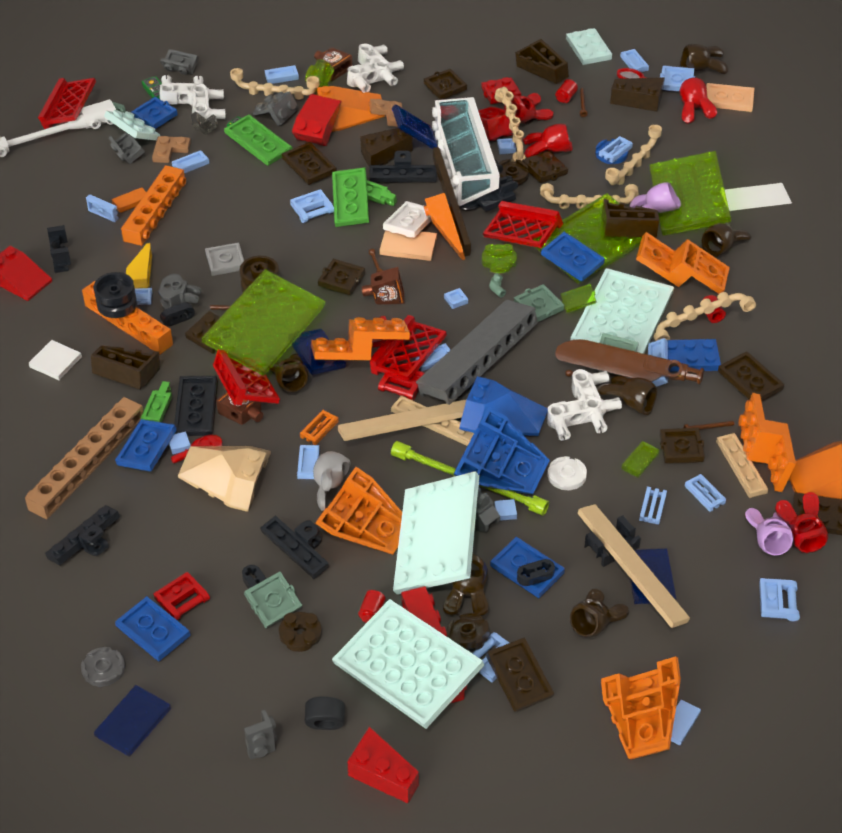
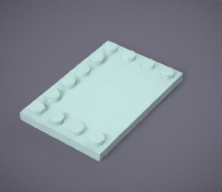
M606 268L570 340L583 339L599 343L602 333H607L638 342L637 352L645 354L648 344L673 294L674 287Z
M476 471L405 489L393 591L397 595L401 594V592L424 586L429 588L470 578L479 475Z
M390 599L332 658L335 665L425 729L428 728L484 666L483 660Z

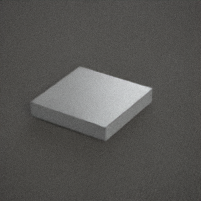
M239 243L205 249L211 276L237 272L240 269V265L244 262Z

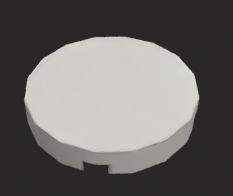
M564 456L556 458L550 463L547 477L549 482L556 488L574 490L581 487L586 481L587 469L580 460Z

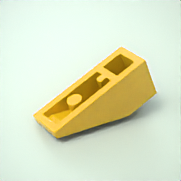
M150 243L143 247L126 268V274L133 279L134 288H149L152 265Z

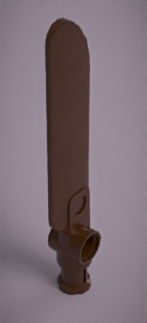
M583 339L564 342L557 347L555 352L557 359L563 362L607 371L608 373L629 378L640 377L651 382L664 376L676 381L690 380L701 385L704 376V368H691L688 364L680 363L677 360H668ZM672 367H679L678 373H670Z

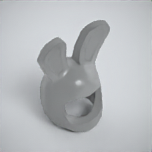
M334 451L321 454L313 467L314 480L319 485L317 504L321 511L325 510V495L327 491L337 488L341 484L351 466V462L347 457Z

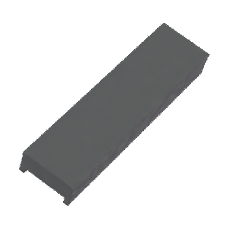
M505 300L416 381L420 396L429 395L444 400L446 404L450 405L475 382L477 376L480 377L538 323L535 307ZM520 325H521V330H520L519 334H517L516 331H518V330L520 329ZM499 346L498 353L494 355V352L498 349ZM453 391L452 396L448 397V394H450Z

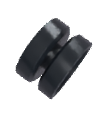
M111 272L100 276L95 281L93 288L97 308L103 316L121 318L131 314L136 309L137 299L134 282L129 275L122 272Z

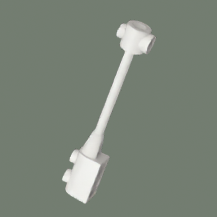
M109 99L83 107L80 112L81 115L75 121H69L65 124L7 141L4 136L0 137V157L6 156L11 146L64 130L98 129L100 125L105 123L109 125L114 124L105 118L104 115L106 111L113 112L116 108Z

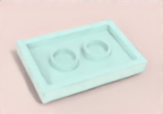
M595 28L566 34V40L582 65L612 59V53Z
M114 110L113 112L106 111L104 115L105 118L134 138L157 141L158 136H160L155 131V128L145 125L143 120L135 118L131 112L125 111V113Z

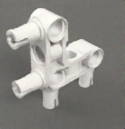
M361 44L358 51V62L361 65L348 68L347 85L358 87L363 93L370 91V83L385 80L390 86L396 85L398 79L392 72L403 70L404 64L401 60L388 62L382 56L388 52L384 44L375 47L369 44Z
M166 75L162 76L160 100L163 102L168 101L169 104L192 105L193 121L198 125H204L211 119H225V109H211L208 102L209 99L223 100V89L207 88L203 84L202 76H199V80L198 76H195L193 78L194 83H171L172 79L170 76L167 75V79Z
M582 369L574 371L571 388L577 400L553 403L548 407L547 424L549 427L556 429L559 440L563 441L564 438L565 440L570 438L571 434L567 428L568 426L592 422L597 433L601 431L603 433L607 430L608 427L605 424L603 415L608 411L622 408L619 397L603 400L595 385L609 382L607 371L593 374Z

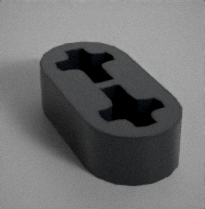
M184 302L163 310L160 314V319L165 326L170 327L191 319L195 314V310L189 302Z
M548 559L522 565L517 570V582L522 586H530L549 580L554 576L555 565Z
M247 565L242 570L243 582L248 589L267 579L256 565Z

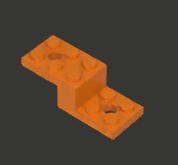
M646 232L642 236L636 260L646 265L677 287H680L687 279L693 276L718 294L725 290L730 267L688 239L674 251Z
M356 317L354 320L349 319L348 341L343 338H336L335 340L317 338L316 340H311V349L315 359L371 360L372 339L409 340L410 332L405 321L400 318H392L391 320L373 318V320H366L362 317Z
M752 393L750 400L746 401L745 411L740 415L738 422L742 430L741 438L744 441L743 451L746 452L747 460L768 464V468L771 470V482H773L774 491L783 492L796 465L788 424L765 420L760 394Z

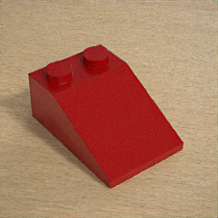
M310 94L296 117L292 129L295 138L327 146L341 100Z
M491 106L478 110L489 141L497 140L500 136L512 135L513 131L509 128L510 120L505 114V109Z
M9 246L0 253V287L29 301L52 282V278L22 251Z

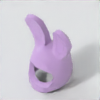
M664 182L652 187L647 194L636 196L631 201L629 207L635 208L636 206L644 205L642 207L658 210L659 214L680 208L681 201L671 184Z
M749 508L745 512L746 519L757 530L758 544L765 553L775 556L781 555L790 549L794 539L791 528L776 512L773 514V517L766 518L765 520L757 509Z

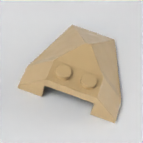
M190 446L178 478L197 489L205 490L212 498L217 497L224 501V505L248 512L254 498V487L262 467H266L271 451L253 446Z

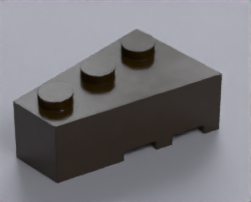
M542 39L515 52L517 67L555 84L569 77L568 62Z
M101 345L91 354L92 373L141 390L160 370L159 352L153 351V354L142 353V350L136 349L135 352L124 351V348Z

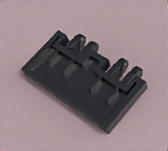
M494 159L498 172L500 174L501 172H503V166L498 164V161ZM482 163L460 171L461 176H470L481 171ZM508 175L502 178L499 176V188L475 200L485 212L499 207L498 205L501 201L512 202L516 200V195L513 191L517 189L518 183L514 181L512 176ZM486 179L462 183L472 196L475 193L478 194L484 191L483 189L489 188Z

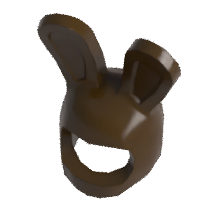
M688 44L684 47L680 67L694 68V71L710 68L722 74L728 72L726 63L711 58L723 57L724 51L720 47L711 46L707 48L699 44Z
M721 221L709 226L704 231L701 240L702 248L712 256L718 257L731 248L735 241L750 240L752 237L747 231L733 230L731 224ZM708 242H713L721 250L712 251L709 248Z
M292 354L289 358L280 362L273 356H266L264 358L265 367L275 372L278 385L285 391L295 392L301 390L306 385L308 370L304 366V359L301 354Z
M615 376L611 378L612 384H603L597 388L598 393L601 395H617L622 397L623 402L627 406L634 408L643 415L652 413L657 398V387L655 384L640 377L629 379L624 376ZM645 399H646V400H647V405H646V407L644 408V401H645Z
M472 554V563L478 566L480 570H471L470 578L453 582V590L443 605L445 613L457 614L461 608L464 596L471 597L473 613L483 616L489 612V605L484 594L488 569L486 563L477 555Z
M592 589L587 594L586 600L573 607L570 613V624L579 635L593 637L601 633L609 622L626 618L629 614L628 607L624 604H616L608 609L603 603V592L598 589Z

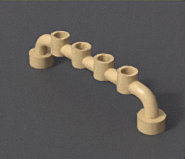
M234 68L230 71L231 79L239 87L249 89V93L252 95L258 94L259 91H264L265 96L273 95L274 92L285 93L290 91L291 94H294L295 99L300 100L304 98V95L314 94L316 88L320 85L319 78L316 76H310L306 79L309 89H303L301 86H296L295 88L288 87L287 85L273 86L271 83L263 85L255 81L245 83L241 80L243 79L242 69Z
M502 87L496 90L495 99L506 105L505 114L509 117V128L513 131L512 141L516 143L517 152L513 154L511 162H516V159L522 161V159L526 158L523 154L522 143L524 133L522 130H519L520 119L515 117L517 107L512 104L514 95L506 87Z
M659 125L649 126L648 135L651 137L649 142L641 146L639 153L632 155L630 162L624 163L622 170L616 168H608L606 170L605 178L611 185L624 184L625 175L631 176L633 168L641 166L642 158L650 157V150L655 145L657 138L661 136L662 127Z
M546 183L540 187L541 196L545 197L550 203L559 204L562 209H567L570 204H576L578 209L586 208L587 204H593L595 209H602L604 199H608L609 203L619 205L620 202L629 204L639 194L638 187L634 184H629L625 187V198H620L618 195H613L610 198L601 195H595L594 197H586L585 195L569 197L565 194L560 197H553V185Z
M721 292L717 296L718 300L711 302L710 299L702 300L700 303L701 307L694 309L692 305H688L683 309V314L668 313L666 316L667 320L657 326L654 339L655 341L663 338L670 340L668 332L664 330L669 326L677 327L680 322L687 319L692 321L703 313L710 314L718 307H728L733 301L740 300L739 304L744 312L752 311L756 307V302L753 297L742 293L728 295L727 292Z

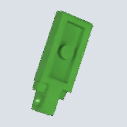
M367 180L368 200L379 204L386 203L391 206L397 203L396 195L392 194L388 187Z
M163 381L159 390L152 391L141 419L162 422L172 399L170 382Z

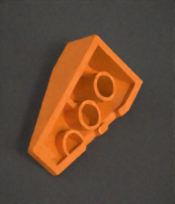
M445 193L426 198V206H423L426 216L430 215L432 223L461 260H465Z

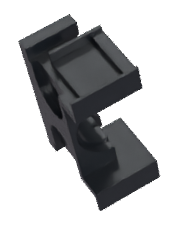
M65 225L49 227L47 232L54 272L69 271L67 265H71L68 247H65V243H68Z
M624 515L618 517L617 531L634 551L640 548L641 537L639 535L635 537L636 528L629 523ZM593 532L586 534L584 548L590 546L596 553V558H602L601 565L603 567L616 561Z

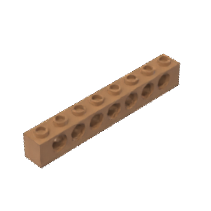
M125 397L116 403L102 417L101 421L95 427H92L89 433L79 440L77 445L27 493L25 500L28 510L48 519L136 428L143 414L142 405Z

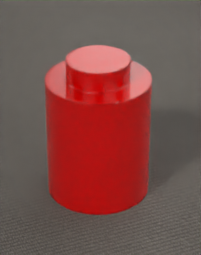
M570 79L564 81L555 93L559 102L568 103L578 90L576 82Z
M714 295L703 298V300L710 299L711 302L718 300ZM721 306L714 309L712 313L706 314L711 323H718L724 319L726 312Z
M376 590L366 592L358 613L363 622L367 623L381 609L386 601L384 594Z

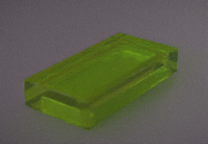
M642 441L622 464V470L638 478L659 454V449Z

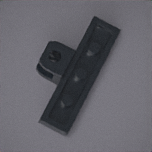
M396 151L394 156L395 165H369V181L436 182L435 165H411L410 151Z
M107 505L100 508L75 530L53 545L45 553L47 559L61 565L82 547L85 552L91 555H100L109 547L108 542L101 537L104 535L103 531L120 518L119 512Z
M275 515L260 527L261 532L313 579L329 567V563L314 550L322 542V538L318 535L320 532L319 527L311 520L304 521L293 531Z

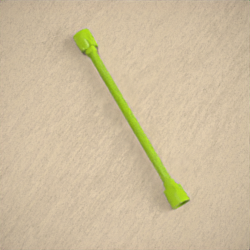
M396 441L392 446L391 455L405 461L406 459H413L451 475L456 470L449 465L415 453V451L411 450V446ZM479 485L524 503L525 506L529 507V511L544 516L548 510L549 501L535 495L533 498L526 497L514 491Z

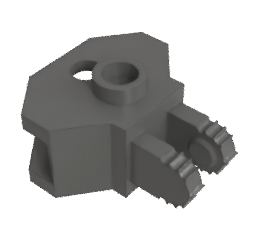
M173 273L163 278L158 290L161 296L160 304L164 310L184 302L196 304L199 300L198 296H200L202 291L200 287L188 285L187 281H183L179 274Z
M479 487L475 529L486 532L490 523L500 522V515L489 495L481 493V488Z

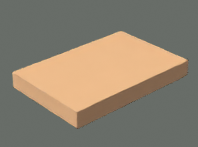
M707 83L708 99L716 108L752 112L754 88Z
M385 230L379 250L380 255L431 261L437 233L420 232L413 238Z

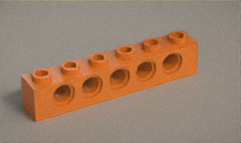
M165 165L122 226L121 231L124 242L142 246L149 239L159 220L164 217L172 201L178 196L181 188L185 186L186 177L184 169Z
M95 281L82 290L86 307L153 351L159 352V355L173 345L171 329L137 307L131 314L125 317L108 318L103 316L97 308L93 288Z

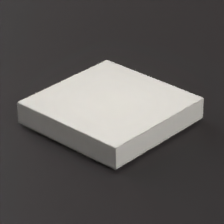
M51 340L29 362V367L60 380L82 358V355L74 349Z

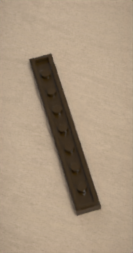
M436 147L433 148V162L443 192L446 195L464 256H470L471 242L440 148Z

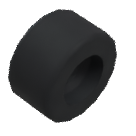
M320 696L311 698L305 703V724L308 727L316 730H336L344 725L345 703L340 699Z

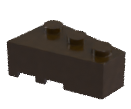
M665 77L615 79L611 88L610 104L657 112L663 95Z
M408 126L360 136L361 153L368 166L388 164V160L394 158L396 151H413V135Z
M604 199L602 208L604 236L642 237L647 232L657 238L659 226L658 210L636 206L635 208L627 207L625 203L620 202L618 205L609 203L608 199Z

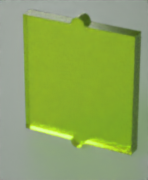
M591 284L561 293L562 303L567 313L597 303L596 293L592 290Z

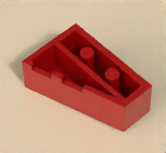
M369 727L347 761L348 776L403 802L409 803L419 786V771Z

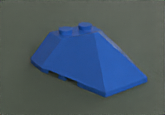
M477 376L466 400L459 429L474 433L487 408L490 407L505 415L510 420L509 422L517 430L519 429L523 435L539 436L548 413V408L494 380Z
M488 407L453 475L459 476L476 471L479 475V485L533 495L550 460L533 443H530L523 436V433L509 422L510 420L505 415Z

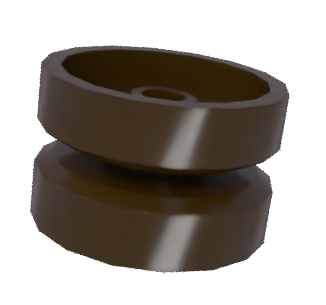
M261 255L253 256L244 260L240 265L241 289L245 296L253 300H266L279 292V266L273 258Z

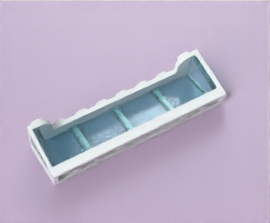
M474 97L436 100L435 107H432V114L435 117V121H432V129L435 131V139L438 140V147L441 150L458 205L461 206L498 189L499 172Z

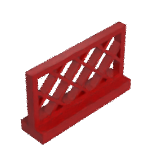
M60 78L38 116L44 129L51 128L53 124L77 120L96 83L95 78L67 82L65 78Z
M501 201L498 205L499 212L485 229L483 235L487 238L542 248L555 228L562 227L563 221L559 211ZM511 223V226H508L503 229L501 228L502 226ZM530 223L535 224V225H532V226L527 227V225L530 224ZM525 226L524 229L515 231V229ZM549 226V227L546 228V229H543V230L541 229V227ZM497 228L500 229V230H498V231H496V232H493V233L491 232V231L494 230V229H497ZM536 229H540V231H538V232H536V233H533V234H531V235H530V233H529V232L534 231V230H536ZM510 231H514V233H512V234L504 235L505 233H508V232H510ZM528 233V236L523 237V238H518L519 236ZM542 236V238L539 241L532 240Z
M408 315L403 321H405L410 332L409 340L387 339L373 354L371 360H369L371 373L379 375L380 372L389 373L409 381L447 336L446 331L415 322V317ZM416 329L424 331L421 333L414 334L416 332ZM438 335L437 338L429 339V336ZM426 337L427 339L420 342L416 341V339ZM407 341H414L412 344L404 345ZM429 345V348H428V349H424V350H420V349H419V347H423V346ZM417 349L416 352L407 354V350ZM404 351V355L395 357L397 353ZM420 357L418 360L410 362V358ZM407 359L408 363L397 365L398 361ZM390 363L395 364V366L385 367L387 364ZM410 368L407 374L400 372V370Z
M217 350L213 367L234 405H242L243 400L279 403V396L257 360L229 357L225 350Z

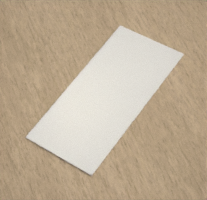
M782 183L719 190L728 211L792 203Z

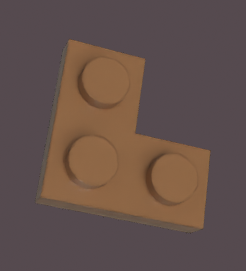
M370 99L371 114L386 115L388 126L404 127L405 119L402 103Z
M158 136L152 156L153 162L169 163L172 152L188 153L191 139L187 137Z

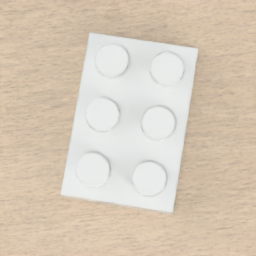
M406 201L383 223V229L391 233H399L406 237L415 238L431 222L430 215L426 216L423 205Z

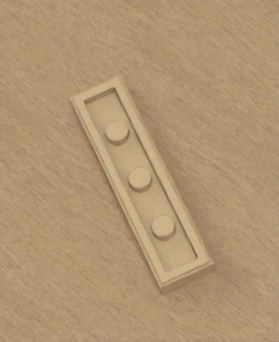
M732 433L717 437L716 442L748 497L752 498L767 494L768 488L752 461L747 460L746 452L743 451V446L736 434Z

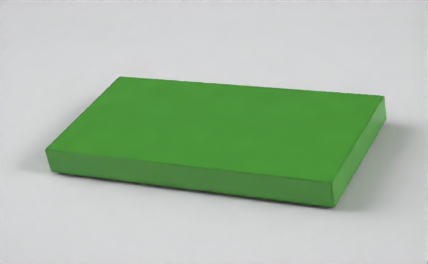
M249 114L224 128L225 134L267 166L282 158V153L292 149L291 145Z
M366 168L332 172L335 227L369 223Z

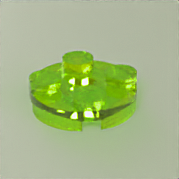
M319 59L314 66L311 65L308 68L305 81L310 76H316L319 78V87L328 86L334 68L327 61Z
M488 244L485 246V250L482 253V265L485 268L486 266L490 268L491 272L505 273L510 271L511 267L516 266L517 254L513 250L512 245Z

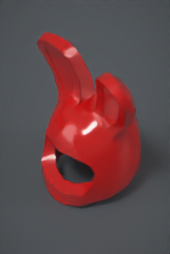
M697 77L686 79L679 89L684 103L682 110L683 122L687 124L692 123L695 119V109L699 107L702 108L707 118L713 119L716 117L717 108L708 99L707 86L704 81Z
M532 93L527 97L513 96L512 104L517 107L515 115L520 119V124L526 123L533 118L549 120L553 117V111L550 109L535 110V106L541 101V96L538 93Z
M566 124L551 125L543 133H530L523 139L525 145L536 142L525 150L524 155L526 158L535 156L544 150L553 153L573 150Z
M808 492L803 496L805 514L797 516L791 504L786 500H780L775 506L777 515L791 528L795 547L801 552L806 553L821 549L828 541L827 529L818 517L819 498L814 492Z

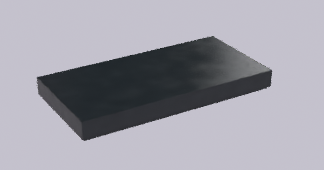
M180 376L174 421L177 430L175 434L185 431L187 436L213 434L217 376Z

